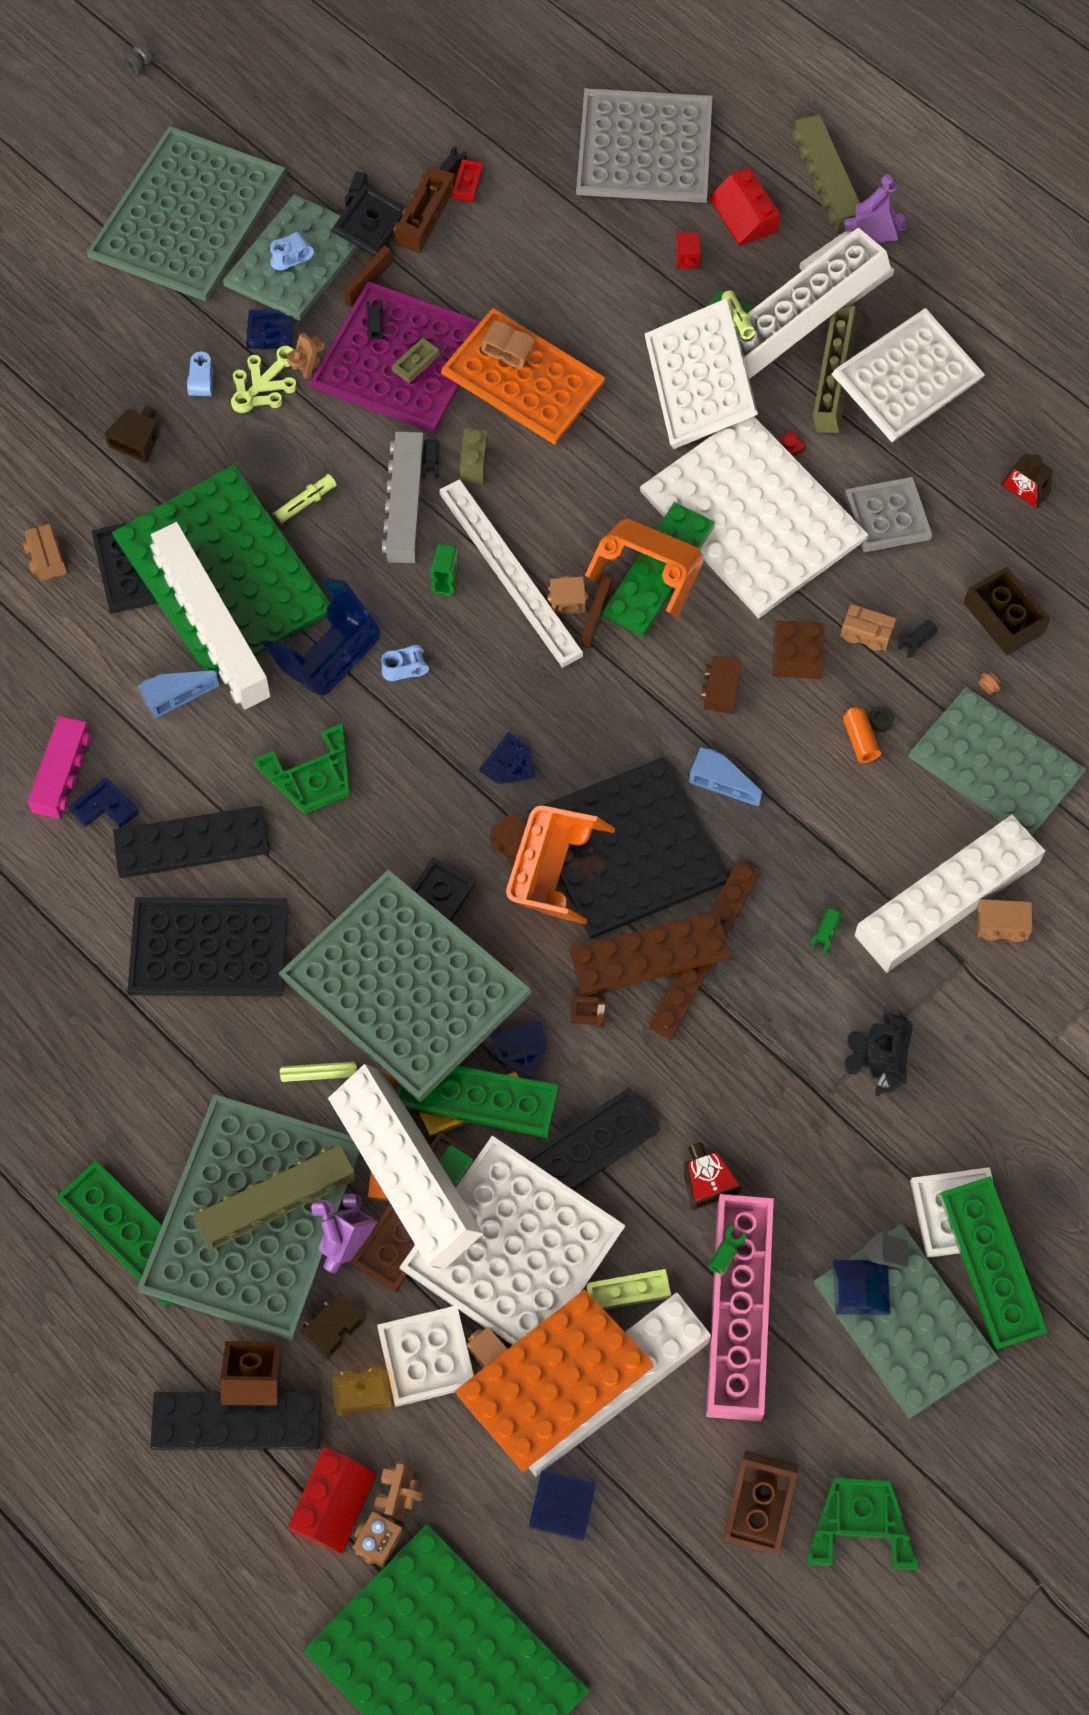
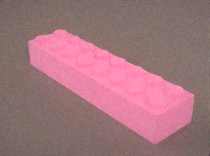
M724 1194L719 1196L715 1252L720 1243L726 1241V1230L731 1225L734 1226L731 1233L733 1239H739L743 1232L746 1233V1239L743 1245L736 1247L738 1252L725 1275H719L714 1272L706 1417L762 1421L764 1416L773 1198Z

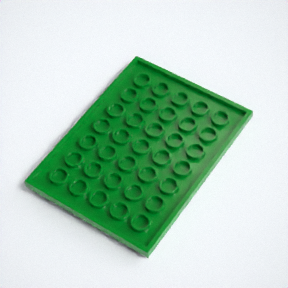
M234 464L112 532L114 539L202 671L214 670L217 678L220 677L218 665L212 663L206 644H201L195 625L191 626L184 606L181 607L175 597L176 592L174 588L168 586L164 578L165 573L163 569H159L154 561V554L150 547L153 544L152 533L175 522L178 523L255 657L333 612L330 602Z
M427 1524L303 1650L362 1715H568L589 1693L588 1688Z

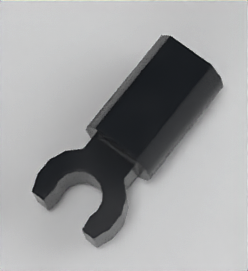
M453 147L450 151V156L446 158L439 169L454 174L459 168L462 159L467 160V152L464 151L462 155L458 156L457 147Z
M358 171L354 173L349 193L345 196L346 207L349 206V203L352 202L363 185H367L368 175L366 173Z
M367 301L368 337L371 340L381 339L383 337V303L379 301V306L372 308L370 301Z
M426 439L424 441V465L421 470L423 479H426V473L429 471L434 472L435 479L439 477L440 443L437 439Z
M926 620L909 635V638L900 640L898 649L900 650L904 646L910 647L907 657H912L916 652V648H920L937 633L936 625L930 620Z

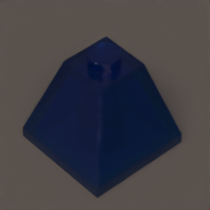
M833 1260L835 1315L891 1314L887 1265L877 1264L869 1260Z

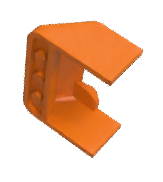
M631 519L621 520L600 541L585 576L598 584L608 561L618 558L625 546L667 564L663 570V580L667 585L675 588L666 611L673 617L678 618L703 564L702 552L690 544Z
M548 806L535 807L529 815L506 889L507 897L516 904L552 917L586 924L587 919L568 909L569 901L567 896L555 891L569 844L583 845L588 841L592 829L614 833L615 828L597 816Z

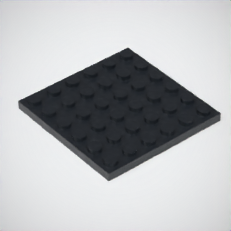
M664 757L541 805L597 816L615 828L614 833L592 829L588 841L583 845L569 844L559 876L577 914L587 919L586 924H583L590 939L720 887L727 881L717 858Z

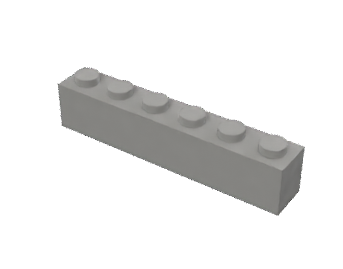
M395 431V441H390V455H393V460H389L388 472L392 474V480H387V493L390 494V499H386L385 513H389V518L384 519V533H387V539L382 540V553H386L387 562L389 563L416 562L424 448L423 432Z

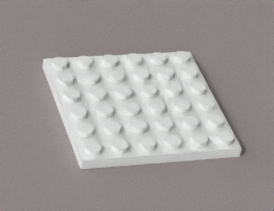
M492 1136L456 1186L457 1192L482 1230L483 1235L446 1268L427 1265L415 1245L401 1264L400 1269L448 1303L457 1307L461 1312L483 1327H489L496 1336L513 1346L584 1289L625 1228V1225Z

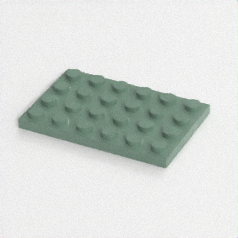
M294 194L223 279L224 286L301 321L359 247L331 232V229L341 215ZM295 232L302 233L314 248L313 256L308 261L301 262L285 270L274 269L270 263L272 258L270 244Z
M968 687L964 688L908 755L914 762L1000 822L1013 815L1032 837L1086 771V768Z
M900 1224L888 1232V1235L908 1241V1268L898 1269L871 1262L860 1250L814 1280L813 1284L910 1420L995 1363L999 1357L907 1230Z

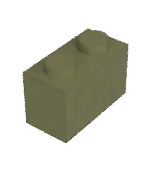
M464 428L460 460V480L462 483L484 484L488 448L487 430Z

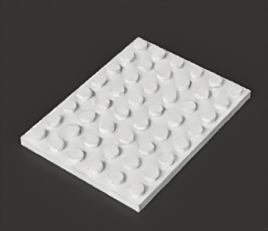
M754 416L719 430L640 486V492L663 517H665L672 504L676 502L715 522L714 529L700 549L704 561L758 619L851 552L864 540L868 539V534Z

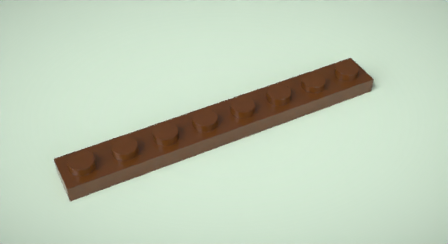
M739 859L711 911L717 910L725 938L761 872L760 869ZM712 964L676 974L649 1025L650 1030L671 1040L673 1039Z

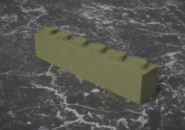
M821 115L798 119L795 121L794 130H792V139L794 143L798 144L801 159H804L806 162L807 173L809 176H812L814 189L821 196V205L828 212L830 225L834 226L836 233L845 232V219L856 216V205L860 202Z
M843 306L831 315L813 412L817 433H839L847 391L835 379L832 373L837 367L853 357L859 324L855 306Z
M341 1145L337 1147L330 1146L323 1149L314 1158H304L298 1161L295 1167L286 1171L282 1169L273 1173L268 1180L263 1182L256 1181L250 1184L245 1191L238 1194H228L221 1200L222 1202L213 1206L206 1205L201 1207L193 1215L194 1222L209 1252L354 1182L355 1172Z

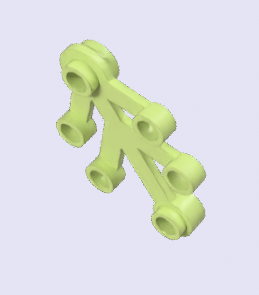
M289 346L280 347L277 350V361L262 376L260 375V368L262 367L261 358L258 355H251L247 360L252 377V386L248 391L245 389L247 382L246 372L236 370L233 373L237 392L231 400V405L236 412L246 413L253 406L269 404L272 408H279L282 405V397L279 393L273 392L268 396H256L259 392L282 389L286 393L296 391L297 385L294 378L288 377L284 380L271 381L284 367L291 366L285 358H287L290 351H294L293 348Z

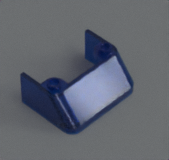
M324 578L322 583L334 598L326 611L327 619L332 627L307 654L302 657L299 652L289 650L286 644L266 640L262 643L284 673L318 695L330 693L380 638L379 626L347 582Z

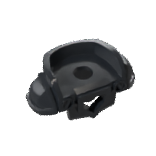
M888 1006L885 1007L883 1015L884 1024H873L867 1040L859 1031L851 1032L847 1038L848 1046L853 1050V1055L846 1058L844 1063L845 1070L849 1074H857L861 1067H869L872 1078L879 1079L875 1088L876 1096L892 1093L901 1084H907L906 1066L913 1023L908 1021V1018L904 1017L900 1011L891 1009Z

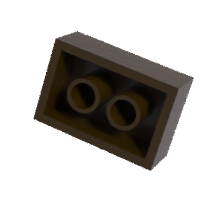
M1007 567L968 588L964 600V605L1006 655L1045 634L1050 621L1049 616Z

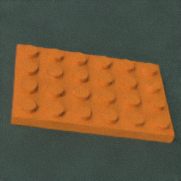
M494 308L489 311L443 366L441 374L554 445L602 387L606 379ZM494 321L506 322L514 330L527 332L535 339L534 348L522 369L512 367L502 359L493 358L481 350L483 339Z
M584 1289L456 1389L455 1393L523 1473L651 1370L654 1365L652 1360Z

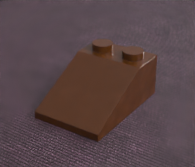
M745 1450L724 1541L779 1555L799 1464Z

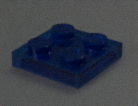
M249 310L246 337L247 349H279L282 346L292 348L293 316L290 314L288 316L280 310Z
M541 1470L529 1528L584 1541L596 1483Z

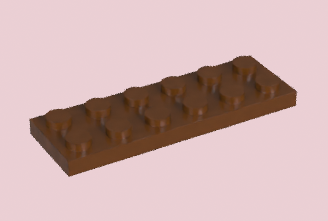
M717 910L569 949L581 995L586 997L731 959Z
M440 1131L430 1145L438 1161L450 1145L473 1158V1162L478 1157V1154ZM391 1203L350 1263L353 1267L396 1293L408 1276V1274L400 1269V1266L415 1246V1243Z

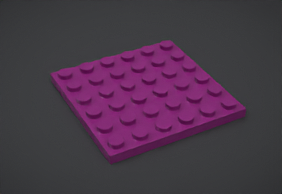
M367 281L312 377L310 388L435 433L460 387L459 384L441 374L442 368L481 321ZM367 301H370L372 308H377L379 301L383 303V337L381 339L371 340L368 337ZM424 338L440 350V356L413 381L408 383L392 371V365L419 340Z

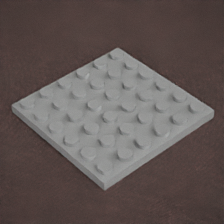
M584 88L576 195L707 203L712 96Z

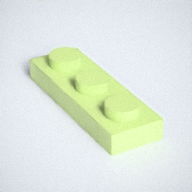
M666 1269L586 1284V1291L604 1310L671 1297Z

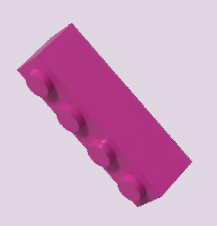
M58 716L27 801L32 813L60 819L63 811L67 810L70 790L76 786L78 767L81 768L84 763L85 747L90 745L92 733L89 731L87 722Z

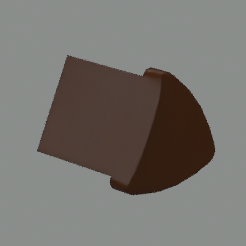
M573 996L571 1023L602 1027L605 1014V997Z

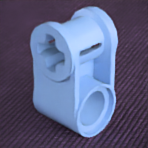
M295 232L270 244V251L272 253L270 263L276 270H285L301 262H306L314 254V248L300 232Z
M196 352L191 356L187 381L189 396L213 395L214 371L211 366V358L206 352Z
M412 645L383 654L381 658L382 676L388 681H397L426 674L429 671V666L423 658V647Z

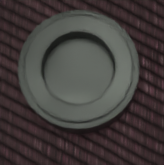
M876 707L870 712L869 721L873 730L885 732L893 724L894 716L888 708Z

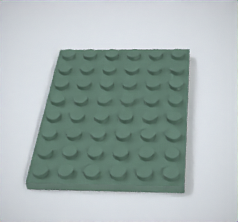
M169 126L87 251V256L95 261L207 302L286 175L285 167Z
M387 870L279 972V975L288 985L420 1102L532 993L526 984L390 870Z
M214 1094L137 1287L138 1292L293 1340L324 1255L318 1249L324 1236L321 1225L323 1218L322 1216L313 1215L312 1203L318 1202V1200L330 1201L333 1205V1211L330 1215L332 1217L333 1213L340 1211L343 1196L346 1194L349 1184L209 1252L195 1225L193 1215L201 1207L206 1205L213 1206L222 1202L221 1200L228 1194H238L245 1191L250 1184L256 1181L263 1182L268 1180L273 1173L282 1169L285 1171L295 1167L298 1161L304 1158H314L323 1149L330 1146L337 1147L341 1145L354 1170L360 1151L351 1136Z

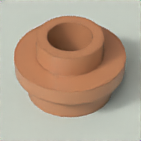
M983 672L980 675L981 678L978 680V684L987 694L992 695L994 692L1000 691V681L994 674Z

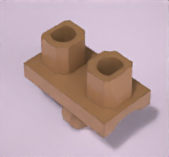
M306 333L299 334L296 350L290 351L287 355L288 364L294 370H301L305 379L311 378L313 369L318 368L320 365V358L317 352L323 351L324 342L318 336L309 338Z
M398 1463L396 1468H384L381 1477L382 1484L391 1486L389 1496L378 1494L374 1508L395 1521L403 1522L405 1509L412 1510L414 1500L422 1501L424 1495L416 1491L418 1481L413 1480L415 1472L406 1468V1465Z

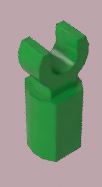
M831 908L826 909L817 929V935L811 940V949L814 948L816 943L820 942L824 945L822 953L826 954L830 947L829 939L833 938L842 918L840 912Z
M732 1225L726 1230V1241L720 1243L708 1264V1267L719 1275H725L738 1252L736 1247L743 1245L746 1239V1233L744 1232L739 1239H733L731 1233L734 1226Z

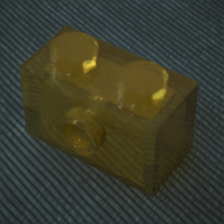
M380 1366L366 1368L365 1372L354 1374V1371H342L337 1374V1377H332L337 1416L392 1408L387 1369L381 1370Z

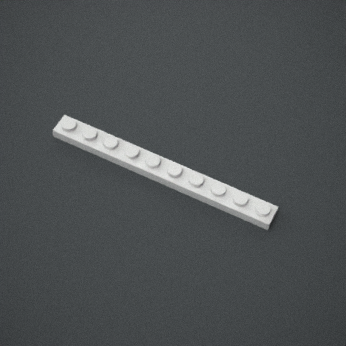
M459 479L441 488L440 496L563 668L582 658L583 652L461 480Z

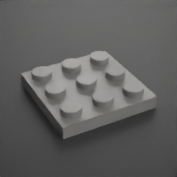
M913 477L845 489L844 495L852 518L868 534V539L861 543L863 553L931 540L932 532Z

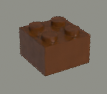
M776 620L773 637V677L821 679L824 667V623Z
M225 1341L220 1378L221 1405L277 1406L281 1374V1342Z

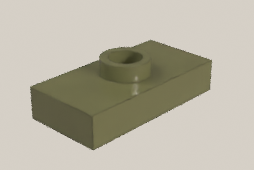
M422 338L392 365V371L410 383L440 356V350Z

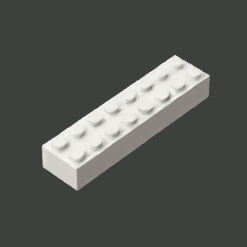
M857 228L751 310L748 315L751 319L750 323L755 330L754 336L750 339H743L737 329L749 379L889 271L891 267L887 251L860 228Z
M175 522L152 533L153 544L150 547L154 554V561L159 569H163L165 573L164 578L168 586L174 588L176 592L175 597L181 607L184 606L191 626L195 625L201 644H206L212 663L218 665L220 669L219 674L224 684H229L231 688L230 693L235 703H241L245 710L269 698L270 693L266 675L178 523Z
M1010 815L858 923L854 936L885 972L888 973L976 910L981 899H991L1037 866L1045 850L1013 815Z
M364 1064L328 1099L427 1265L446 1268L483 1235V1232L383 1070Z
M675 1293L625 1331L652 1360L654 1367L532 1464L529 1469L535 1477L709 1344L711 1334L678 1293Z

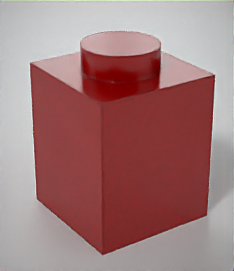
M698 232L676 233L675 253L677 269L699 268L701 253Z

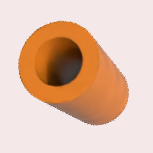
M859 707L848 709L843 716V721L858 762L868 763L880 757L881 750L866 710Z

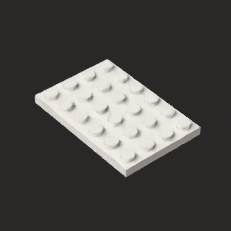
M727 298L645 333L667 433L673 449L758 415L737 328L733 322L731 305Z
M926 308L837 367L832 373L835 379L891 442H894L980 381L985 375Z

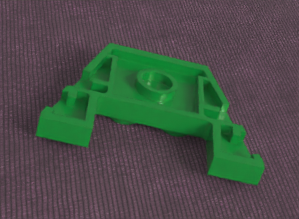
M342 723L321 731L330 753L283 771L274 751L253 759L255 767L304 815L350 796Z
M834 1478L806 1559V1565H833V1536L887 1538L891 1540V1569L917 1571L918 1562L914 1557L910 1538L906 1533L901 1518L902 1514L891 1482L887 1480Z

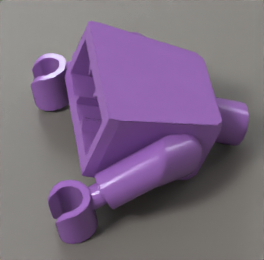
M890 174L882 178V188L879 187L869 198L856 205V216L845 219L846 232L860 228L877 243L898 240V230L904 231L907 228V218L903 213H895L891 196L887 194V191L893 192L897 189V183Z
M344 1194V1208L352 1209L333 1213L332 1217L330 1215L333 1211V1205L330 1201L318 1200V1202L312 1203L313 1215L322 1216L323 1218L321 1225L324 1236L318 1249L327 1256L322 1266L329 1272L337 1273L342 1263L353 1259L377 1223L376 1220L359 1210L362 1205V1198L357 1194Z

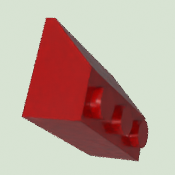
M751 167L731 174L710 195V201L738 246L778 232L780 213Z
M323 1447L288 1525L290 1532L339 1554H343L377 1474L349 1457Z

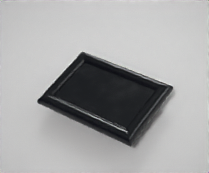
M364 184L335 223L331 232L375 256L392 237L396 222H400L404 206Z

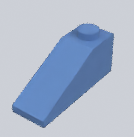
M213 670L159 674L155 677L147 678L142 684L138 685L143 701L156 719L218 687L219 683L217 674Z
M700 747L690 772L689 783L759 807L762 791L724 755L719 754L714 749Z

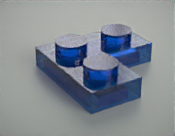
M107 777L68 807L69 812L85 828L103 813L119 828H122L139 814L136 806Z

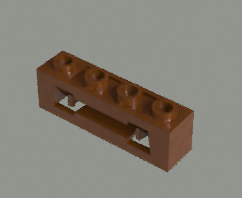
M430 166L427 173L421 176L420 185L417 190L413 191L410 204L404 207L400 222H396L393 234L396 238V245L419 253L421 252L452 195L455 185L453 173ZM430 194L431 200L422 215V223L420 225V220L418 219L421 216L426 204L428 203V196Z

